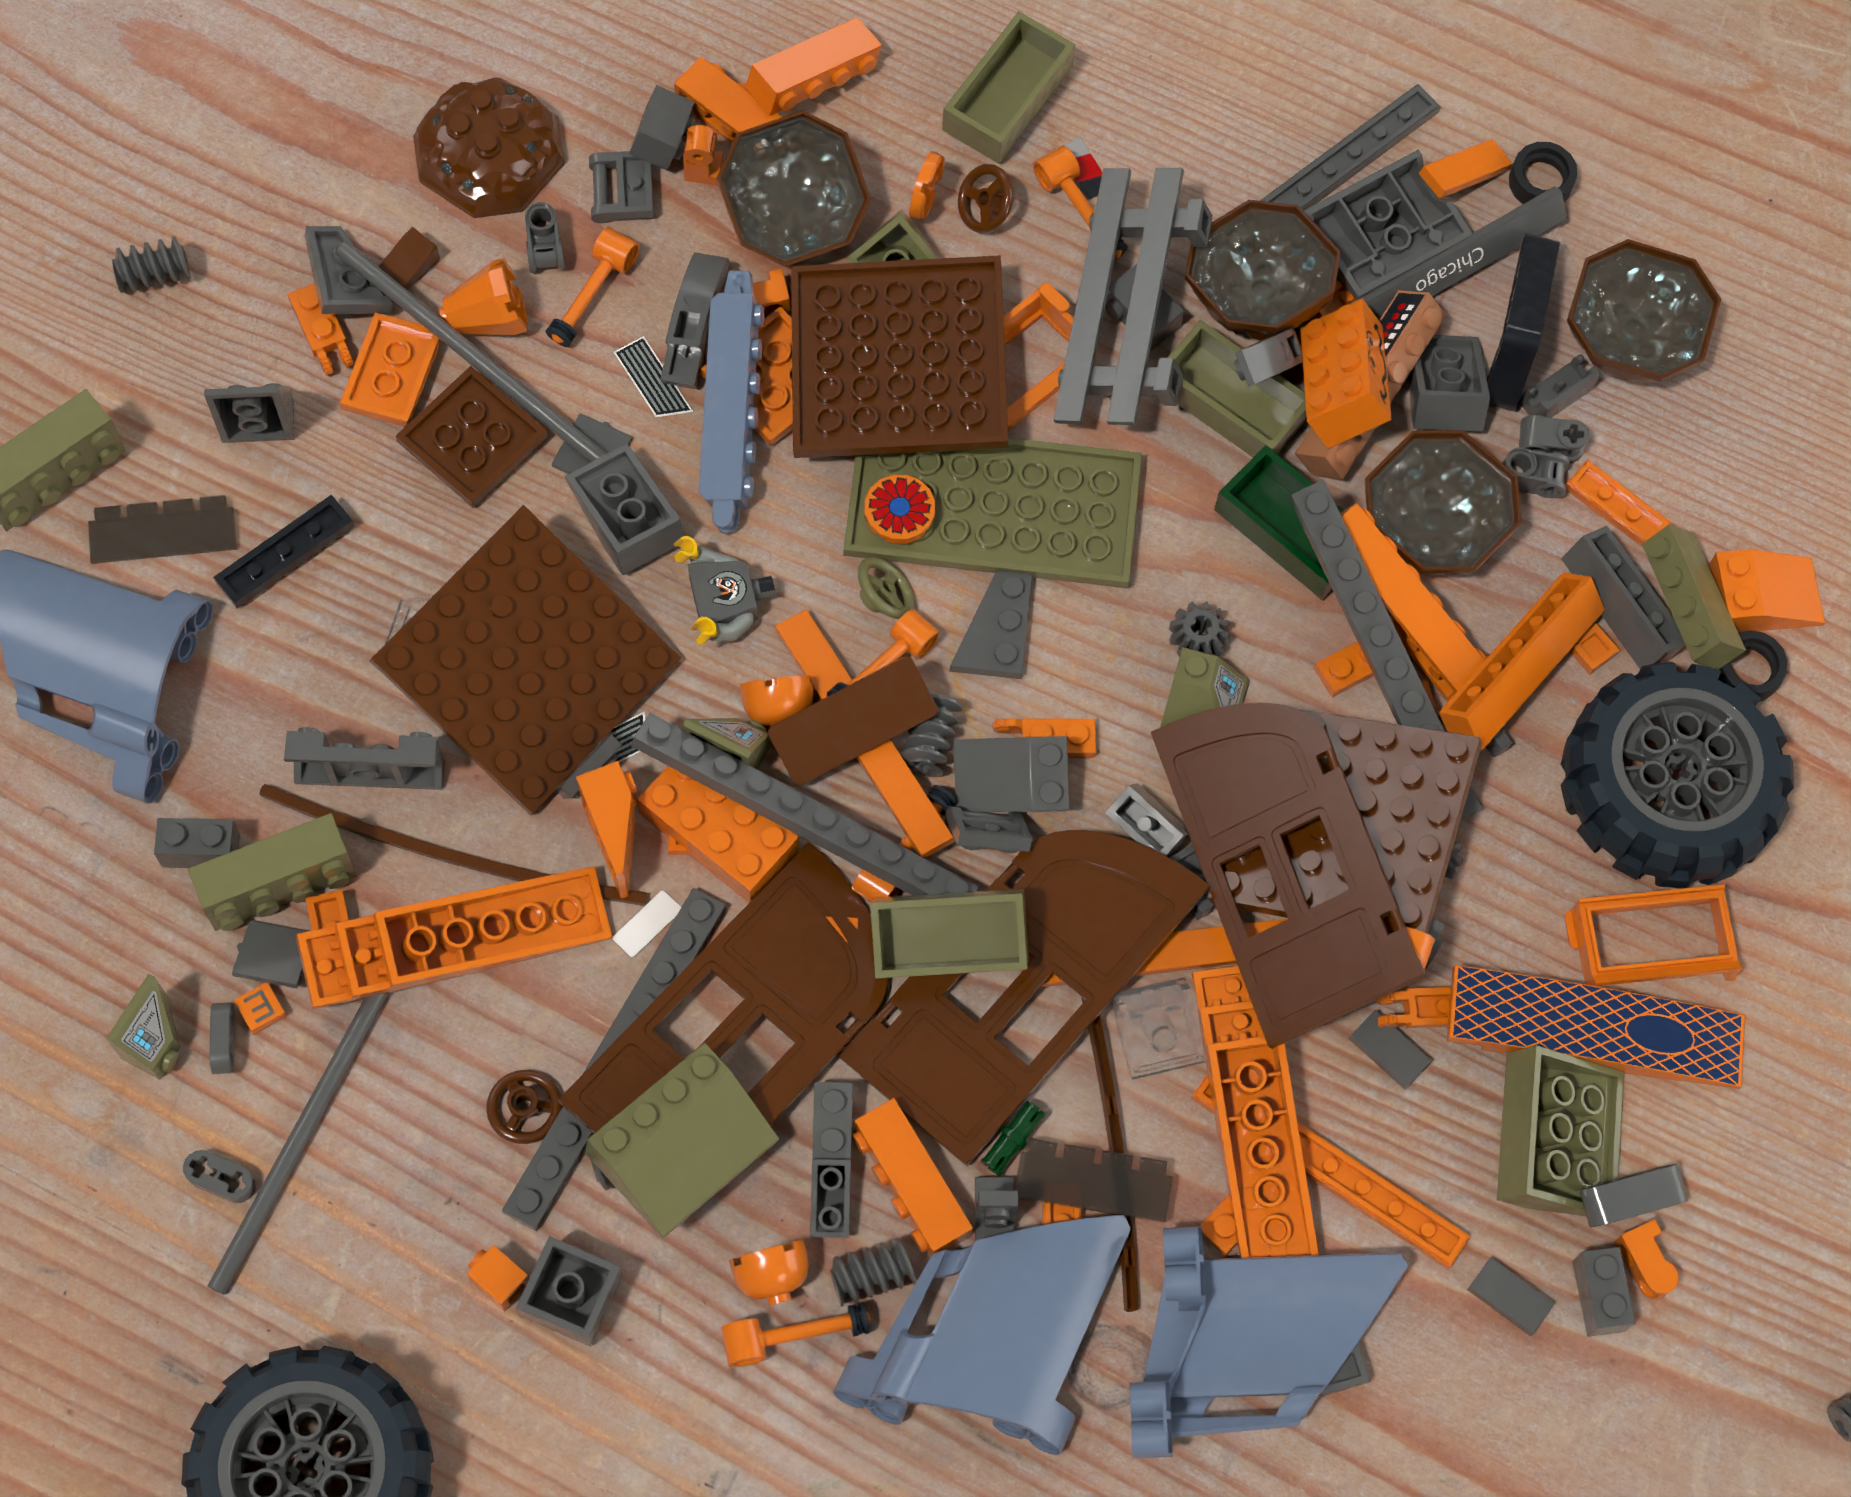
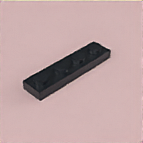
M330 495L213 577L215 583L237 609L354 527L353 520L336 499Z

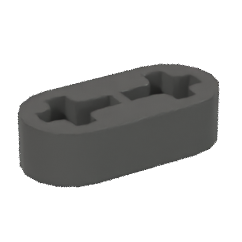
M212 1003L210 1012L212 1074H232L235 1060L233 1003Z
M204 1150L194 1151L184 1161L183 1173L192 1185L232 1203L245 1202L254 1193L255 1180L250 1172L241 1165ZM207 1160L208 1167L216 1172L215 1176L212 1177L202 1173L199 1178H196L197 1173L193 1169L194 1165H202ZM239 1175H241V1180L246 1185L243 1190L237 1188L234 1193H231L230 1186L222 1181L224 1176L237 1180Z

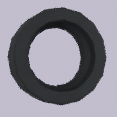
M1535 142L1526 145L1517 153L1509 173V187L1514 197L1524 204L1547 191L1534 187L1526 180L1523 174L1527 164L1544 162L1552 165L1560 172L1563 181L1558 189L1562 191L1565 202L1569 198L1577 179V164L1572 155L1562 146L1552 142Z
M1751 630L1740 632L1739 636L1745 649L1754 650L1761 654L1770 665L1771 675L1761 685L1748 684L1734 674L1729 662L1718 670L1721 671L1718 680L1733 688L1740 681L1760 697V701H1764L1776 692L1787 674L1788 660L1785 651L1774 638L1763 632Z

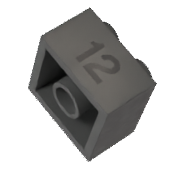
M549 1236L516 1306L518 1314L524 1319L591 1347L622 1280L621 1266Z

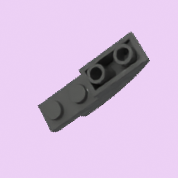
M694 252L677 295L665 340L668 348L660 379L663 384L697 389L708 341L710 301L717 293H722L729 262L728 258Z
M1293 327L1236 352L1237 360L1234 361V366L1240 380L1246 379L1249 387L1302 363V349Z
M814 1082L810 1237L849 1238L853 1083Z

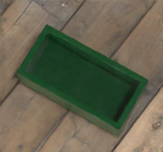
M1265 445L1219 491L1214 510L1322 600L1332 590V587L1288 496L1312 485V483ZM1336 504L1339 513L1344 511V509H1342L1339 505Z

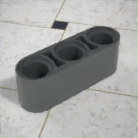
M1678 1163L1580 1189L1590 1228L1625 1220L1688 1201Z

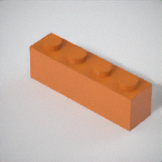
M856 17L752 64L745 88L769 116L782 110L788 111L797 103L807 98L814 99L823 91L833 86H842L849 79L861 73L865 75L871 72L878 63L877 59L882 44L863 22Z
M702 56L674 82L676 94L694 101L691 113L730 143H733L738 132L782 118L778 112L769 116L745 88V84L742 82L736 83L726 75L721 66L714 62H708ZM777 134L774 142H783L785 139L784 135ZM758 140L754 142L753 147L756 150H760L764 143Z
M895 1098L854 1120V1130L856 1133L852 1134L855 1145L862 1155L867 1152L875 1164L871 1167V1170L881 1187L888 1185L895 1197L891 1199V1204L901 1220L905 1218L909 1220L914 1229L910 1235L921 1253L927 1250L931 1257L933 1253L946 1249L949 1250L972 1236V1225Z

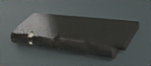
M225 495L199 497L200 510H195L193 498L163 501L164 514H159L157 502L127 504L128 517L124 518L122 517L121 505L94 508L95 520L88 521L91 564L237 550L234 508L227 507Z
M1034 1138L1030 1140L1029 1152L1021 1151L1015 1191H1018V1198L1166 1223L1173 1176L1165 1175L1167 1161L1140 1156L1137 1171L1131 1170L1133 1155L1103 1150L1100 1164L1093 1163L1095 1149L1065 1144L1063 1158L1055 1157L1057 1142Z

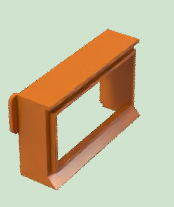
M1043 283L1040 285L1039 289L1004 315L1005 346L1041 317L1069 343L1074 319L1067 312L1070 307L1069 302L1051 284ZM1065 362L1007 407L1008 431L1060 390L1058 376L1060 370L1064 369Z
M1725 884L1579 899L1574 907L1566 912L1564 919L1569 945L1571 948L1579 950L1585 985L1600 987L1604 985L1723 974L1725 981H1734L1743 967L1738 960L1724 891L1726 888ZM1710 903L1719 956L1601 967L1592 915Z

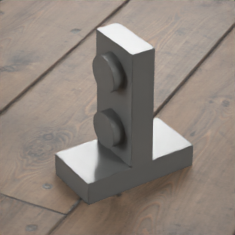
M975 1177V1241L1014 1231V1220L1018 1209V1191H1014V1177Z

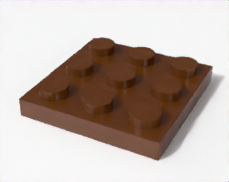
M470 366L395 437L404 449L474 508L548 437L546 429L476 369Z

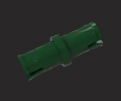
M1026 1101L1009 1126L1001 1128L999 1131L1001 1136L986 1156L981 1159V1163L984 1166L988 1165L987 1168L990 1171L1001 1176L1002 1171L1018 1150L1023 1151L1028 1145L1026 1140L1040 1121L1045 1118L1046 1114L1041 1110L1038 1111L1039 1108L1033 1103Z

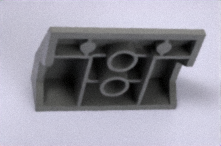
M1419 149L1304 210L1308 217L1341 251L1337 280L1356 299L1474 235L1452 200L1446 198L1439 199L1419 175L1424 166L1423 157Z

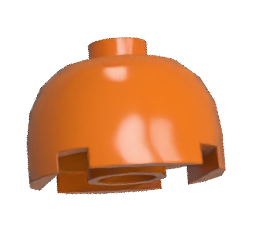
M810 675L777 677L773 680L764 681L763 679L740 684L741 700L745 712L752 721L761 725L772 726L813 703V683Z
M804 1240L792 1241L793 1246L792 1243L781 1244L742 1255L740 1258L730 1259L729 1263L732 1274L739 1289L746 1296L754 1300L767 1299L769 1306L792 1300L790 1292L801 1287L807 1278L809 1265Z

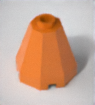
M504 258L490 262L443 297V307L439 308L440 317L460 334L516 335L527 331L526 325L529 322L520 288H515L511 281L516 279L515 275Z

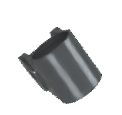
M545 202L534 203L525 212L528 240L526 247L530 273L536 272V269L558 267L559 270L565 269L555 209ZM539 221L549 222V224L544 227L535 226V224Z
M1541 415L1526 416L1520 422L1519 447L1546 453L1563 454L1569 458V463H1574L1583 455L1584 446L1587 444L1590 436L1589 429L1584 423L1575 419L1548 418Z
M1523 447L1514 448L1507 454L1503 464L1517 475L1519 491L1537 494L1545 498H1560L1566 495L1567 487L1564 484L1565 470L1569 468L1570 461L1567 456L1559 453L1530 450ZM1511 465L1518 466L1522 469L1523 473L1516 472Z

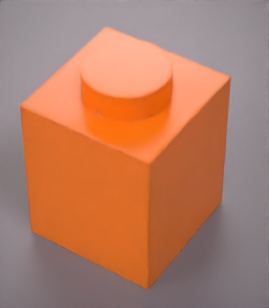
M494 1245L488 1251L484 1249L479 1251L468 1265L471 1269L467 1273L470 1282L504 1312L524 1291L529 1281L528 1275Z

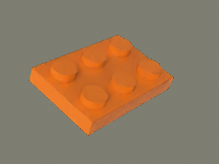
M375 312L341 398V409L405 427L412 421L441 340L423 325Z

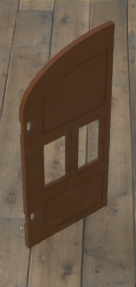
M1245 703L1224 706L1190 715L1151 732L1206 882L1210 885L1209 890L1268 1047L1273 1049L1426 977L1350 786L1336 757L1332 742L1325 729L1312 716L1304 711L1280 704ZM1324 756L1327 757L1332 769L1325 774L1319 762V759ZM1317 818H1321L1349 890L1309 909L1281 836ZM1261 847L1288 920L1249 938L1222 865ZM1391 915L1397 930L1391 934L1388 933L1383 918Z
M1066 830L1041 836L1031 842L1030 852L1020 851L1008 868L986 890H1009L1010 888L1005 885L1018 869L1024 873L1012 889H1024L1028 953L1034 957L1029 963L1028 969L1023 970L977 1023L944 996L963 973L909 976L880 1012L867 1023L843 1050L839 1058L888 1100L895 1098L905 1115L965 1166H968L1210 889V885L1171 858L1142 844L1119 836L1087 830ZM1053 973L1084 998L1085 1002L1028 1066L995 1039V1037ZM897 1008L902 1013L887 1029L881 1023Z
M808 842L558 1099V1103L592 1133H596L682 1062L684 1058L656 1035L653 1030L712 971L744 1000L702 1044L706 1043L721 1058L761 1015L795 1042L748 1092V1096L771 1126L849 1043V1040L862 1026L874 1016L881 1006L886 993L888 978H875L871 916L856 892L852 890L851 885L823 854ZM826 917L833 918V920L840 928L847 942L844 940V938L839 934V932L834 928V926L829 922V920ZM847 917L858 918V930ZM850 1014L855 1021L842 1033L837 1027Z

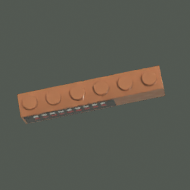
M1398 290L1379 320L1383 325L1390 404L1446 317V314L1429 292ZM1310 428L1296 450L1295 455L1311 475L1343 480L1375 428L1331 448H1327L1315 431Z

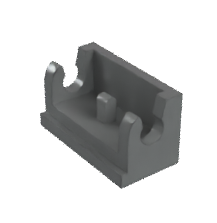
M1579 354L1563 368L1536 386L1524 391L1520 397L1519 404L1529 415H1541L1552 418L1592 391L1600 372L1595 366L1586 371L1582 366L1584 356Z

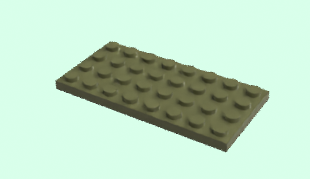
M1008 438L1009 448L856 455L843 556L860 558L878 557L886 561L991 573L1005 571L1032 574L1034 578L1128 588L1142 453ZM890 475H909L921 480L930 489L935 499V519L923 537L908 544H891L884 541V538L870 531L864 518V501L869 489L878 480Z

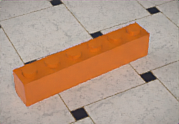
M1356 503L1342 511L1340 515L1406 651L1444 698L1449 701L1487 657L1481 650L1474 648L1465 637L1464 628L1447 615L1443 610V604L1439 597L1426 589L1420 581V575L1417 570L1404 562L1397 553L1398 549L1395 543L1389 537L1383 536L1374 525L1375 520L1370 512Z
M1563 572L1439 711L1447 732L1480 737L1482 742L1480 751L1489 744L1492 738L1604 612L1605 608L1592 577Z

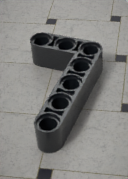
M1529 233L1525 234L1517 261L1502 336L1487 376L1490 405L1515 411L1541 340L1560 246L1559 241Z

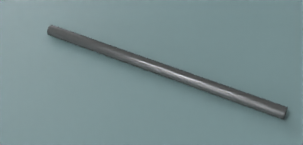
M344 241L339 245L335 252L339 258L590 463L608 454L348 241Z
M389 993L364 998L208 1283L207 1286L212 1290L225 1295Z

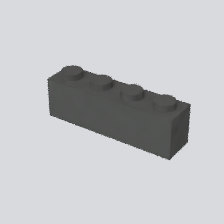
M1607 525L1582 536L1561 558L1571 574L1592 577L1605 608L1601 614L1639 669L1643 665L1668 662L1685 646L1673 616Z

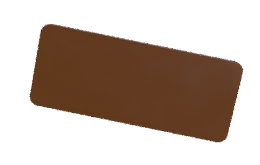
M904 656L769 727L768 735L793 783L803 785L932 718L937 714L938 708L911 657Z

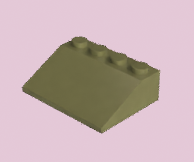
M704 1043L588 1138L586 1155L663 1239L772 1147L779 1138L731 1070Z
M1537 1045L1507 1052L1497 1187L1498 1201L1528 1209L1586 1216L1580 1189L1618 1179L1623 1071Z

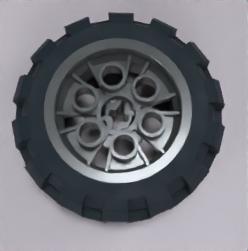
M1674 662L1643 665L1637 675L1622 673L1601 687L1597 696L1590 703L1586 704L1576 720L1573 730L1566 739L1560 763L1565 771V779L1560 786L1566 811L1570 815H1578L1581 825L1577 832L1594 853L1601 848L1606 850L1617 859L1612 868L1635 880L1639 878L1641 873L1654 876L1655 885L1658 887L1687 888L1692 881L1699 880L1701 884L1711 885L1731 877L1741 866L1751 863L1779 831L1790 809L1787 796L1794 789V766L1791 756L1783 755L1781 749L1788 740L1775 715L1771 714L1764 717L1756 708L1760 697L1740 681L1735 688L1719 681L1718 678L1721 671L1691 664L1686 672H1679ZM1644 740L1654 741L1658 745V750L1649 748ZM1674 753H1681V755L1675 757ZM1623 757L1643 762V765L1624 767ZM1694 763L1696 764L1698 770L1694 769ZM1681 767L1682 771L1679 774V779L1674 780L1671 775ZM1644 776L1646 777V779H1647L1648 781L1657 782L1658 784H1657V785H1653V784L1648 783V782L1644 779ZM1708 782H1717L1722 791L1713 790ZM1675 795H1677V797H1678V799L1680 800L1681 803L1688 804L1689 806H1685V805L1680 804V803L1676 800ZM1656 796L1658 802L1664 801L1659 812L1648 805ZM1700 801L1703 802L1713 815L1712 819H1704L1699 806Z
M298 1345L269 1352L268 1360L251 1368L246 1363L222 1381L226 1387L212 1404L207 1402L203 1404L191 1427L195 1434L190 1452L183 1454L181 1485L186 1488L187 1497H261L258 1493V1486L267 1477H275L277 1480L275 1492L267 1497H329L328 1488L337 1479L347 1480L348 1489L343 1497H431L433 1485L430 1482L431 1463L434 1462L430 1436L420 1417L419 1409L403 1390L399 1382L375 1362L371 1364L356 1357L352 1351L325 1345L320 1350H302ZM334 1414L346 1418L337 1430L329 1434L326 1433ZM289 1417L291 1433L284 1435L277 1423ZM307 1417L317 1418L318 1426L313 1434L309 1436L299 1434L298 1428L302 1420ZM271 1436L280 1437L281 1446L279 1450L273 1455H263V1442ZM347 1438L351 1440V1449L347 1455L340 1458L332 1456V1446L338 1439ZM296 1454L297 1458L293 1461L292 1465L287 1466L290 1459ZM250 1460L266 1463V1468L248 1473ZM371 1463L370 1478L348 1474L347 1466ZM315 1464L314 1469L318 1472L317 1476L314 1479L307 1477L304 1480L305 1476L301 1469L305 1465L311 1468Z

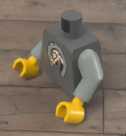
M683 536L674 543L675 547L683 549V551H679L674 555L675 561L678 563H684L688 559L691 561L688 564L689 580L698 620L690 629L702 632L696 638L697 644L704 645L709 639L711 641H736L758 619L756 600L776 597L772 576L751 579L747 562L738 561L737 558L697 546L695 540L689 536Z

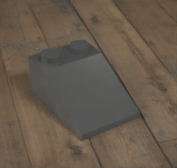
M1434 335L1409 374L1410 411L1413 429L1463 430L1466 433L1471 431L1484 432L1490 394L1479 338Z
M270 383L263 387L232 385L223 389H204V396L222 443L294 440V400L289 386Z
M627 443L565 476L570 489L605 551L622 575L675 548L674 543L684 536L681 519Z
M1067 736L953 739L955 799L957 801L955 807H960L962 811L970 812L1069 810Z

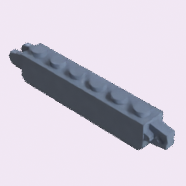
M745 270L729 271L724 293H717L710 301L699 493L712 507V522L721 533L723 532L728 536L729 534L736 533V530H738L740 509H748V498H753L754 478L750 476V463H755L756 444L752 442V429H757L758 409L754 407V395L760 393V375L756 373V361L762 358V341L758 339V327L764 324V307L759 304L754 296L752 274L750 271Z

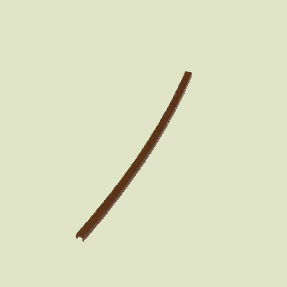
M267 784L262 785L259 794L261 797L315 819L332 813L335 823L339 828L442 862L519 882L549 876V874L498 863L410 838L329 810ZM599 885L602 898L605 900L645 906L647 901V893L629 890L628 896L621 899L617 888Z
M1099 1015L1089 1026L1088 1031L1105 1118L1117 1215L1125 1216L1131 1228L1120 1256L1124 1311L1133 1312L1138 1310V1291L1130 1195L1117 1101Z

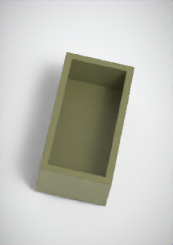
M1018 11L944 107L942 130L999 164L1073 67L1076 44Z
M1199 320L1168 357L1173 358L1183 372L1178 405L1251 457H1254L1265 445L1278 455L1307 420L1305 393L1279 374L1248 387L1246 379L1240 380L1234 366V361L1237 360L1235 353L1242 349Z
M87 389L0 447V525L6 532L13 527L23 525L30 518L31 514L43 506L55 503L66 490L72 486L84 483L91 473L103 465L113 463L118 459L120 453L125 451L111 418Z
M332 813L188 868L202 909L215 931L220 929L223 931L233 930L241 926L243 920L256 915L259 917L271 915L278 911L281 905L292 901L294 903L306 901L305 898L314 896L317 891L327 887L329 889L340 888L349 883L350 878L357 876Z
M1024 889L873 898L870 902L875 978L1028 969L1029 954Z

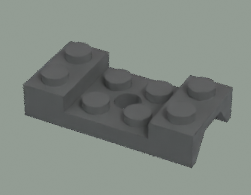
M303 727L299 728L298 731H287L284 760L285 762H294L295 784L443 790L445 761L438 738L432 737L429 733L412 732L410 736L399 735L398 749H394L384 744L372 745L371 748H356L353 744L336 743L334 747H330L325 733L320 732L318 729Z

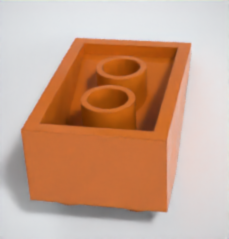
M1748 549L1716 552L1708 564L1738 633L1749 630L1767 631L1823 626L1825 624L1811 557Z
M616 761L576 776L582 806L622 899L628 896L636 829L634 807L638 806V798L635 793L637 792L636 785L630 771L623 773L619 762Z

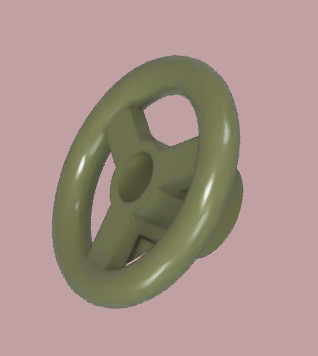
M868 557L860 563L858 567V581L862 589L860 591V598L870 611L875 613L882 612L888 617L900 619L907 611L914 609L915 602L912 589L897 568L878 557ZM870 568H877L885 572L886 575L879 579L868 574ZM895 583L902 593L904 605H902L896 595Z

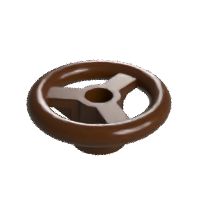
M983 164L970 171L963 180L958 194L960 217L969 229L977 233H988L1001 226L1008 217L1013 203L1011 180L1002 168L994 164ZM990 174L996 177L995 181L988 188L979 190L972 186L983 175ZM968 197L976 200V204L980 208L981 222H977L971 216L968 208Z
M533 1070L511 1072L498 1080L489 1093L486 1105L488 1121L493 1130L509 1142L516 1144L538 1142L545 1138L563 1108L558 1103L561 1093L556 1084L540 1072ZM531 1081L539 1084L547 1091L550 1100H538L537 1094L532 1088L520 1086L518 1082ZM507 1088L510 1092L507 1098V1105L512 1116L504 1125L498 1114V1102L501 1094ZM523 1100L531 1102L530 1107L526 1110L518 1109V1103ZM535 1113H550L547 1121L537 1130L528 1133L517 1132L524 1119L530 1118Z

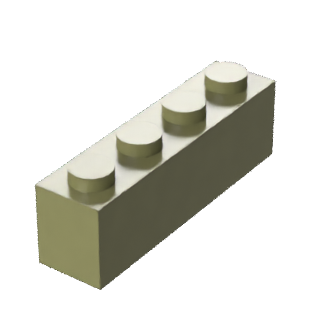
M1668 524L1645 541L1642 546L1692 661L1719 670L1746 651L1695 534Z

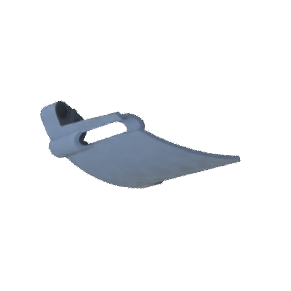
M8 549L0 551V642L7 675L12 680L17 693V703H15L18 716L116 761L112 781L114 791L147 804L154 802L162 790V772L171 769L179 755L178 741L167 737L155 724L167 665L170 659L181 663H186L191 659L197 646L196 632L204 630L210 623L213 615V604L209 600L180 590H174L163 600L158 601ZM37 688L92 707L93 722L90 729H85L43 714L42 702Z
M1125 1216L1085 1218L1030 1227L976 1240L972 1246L955 1251L946 1249L933 1253L874 1360L857 1356L849 1357L833 1394L840 1401L852 1407L867 1408L877 1418L895 1425L901 1424L910 1403L948 1408L994 1419L992 1422L993 1426L1000 1432L1017 1439L1026 1438L1039 1450L1052 1455H1060L1074 1425L1076 1416L1057 1402L1056 1397L1131 1230ZM960 1273L933 1332L923 1336L909 1334L908 1331L933 1278L949 1277Z
M1202 1226L1163 1228L1165 1276L1143 1382L1130 1383L1133 1458L1173 1457L1172 1437L1298 1426L1319 1394L1325 1391L1352 1353L1409 1265L1402 1254L1394 1252L1204 1259ZM1288 1395L1276 1415L1204 1418L1206 1407L1216 1397Z

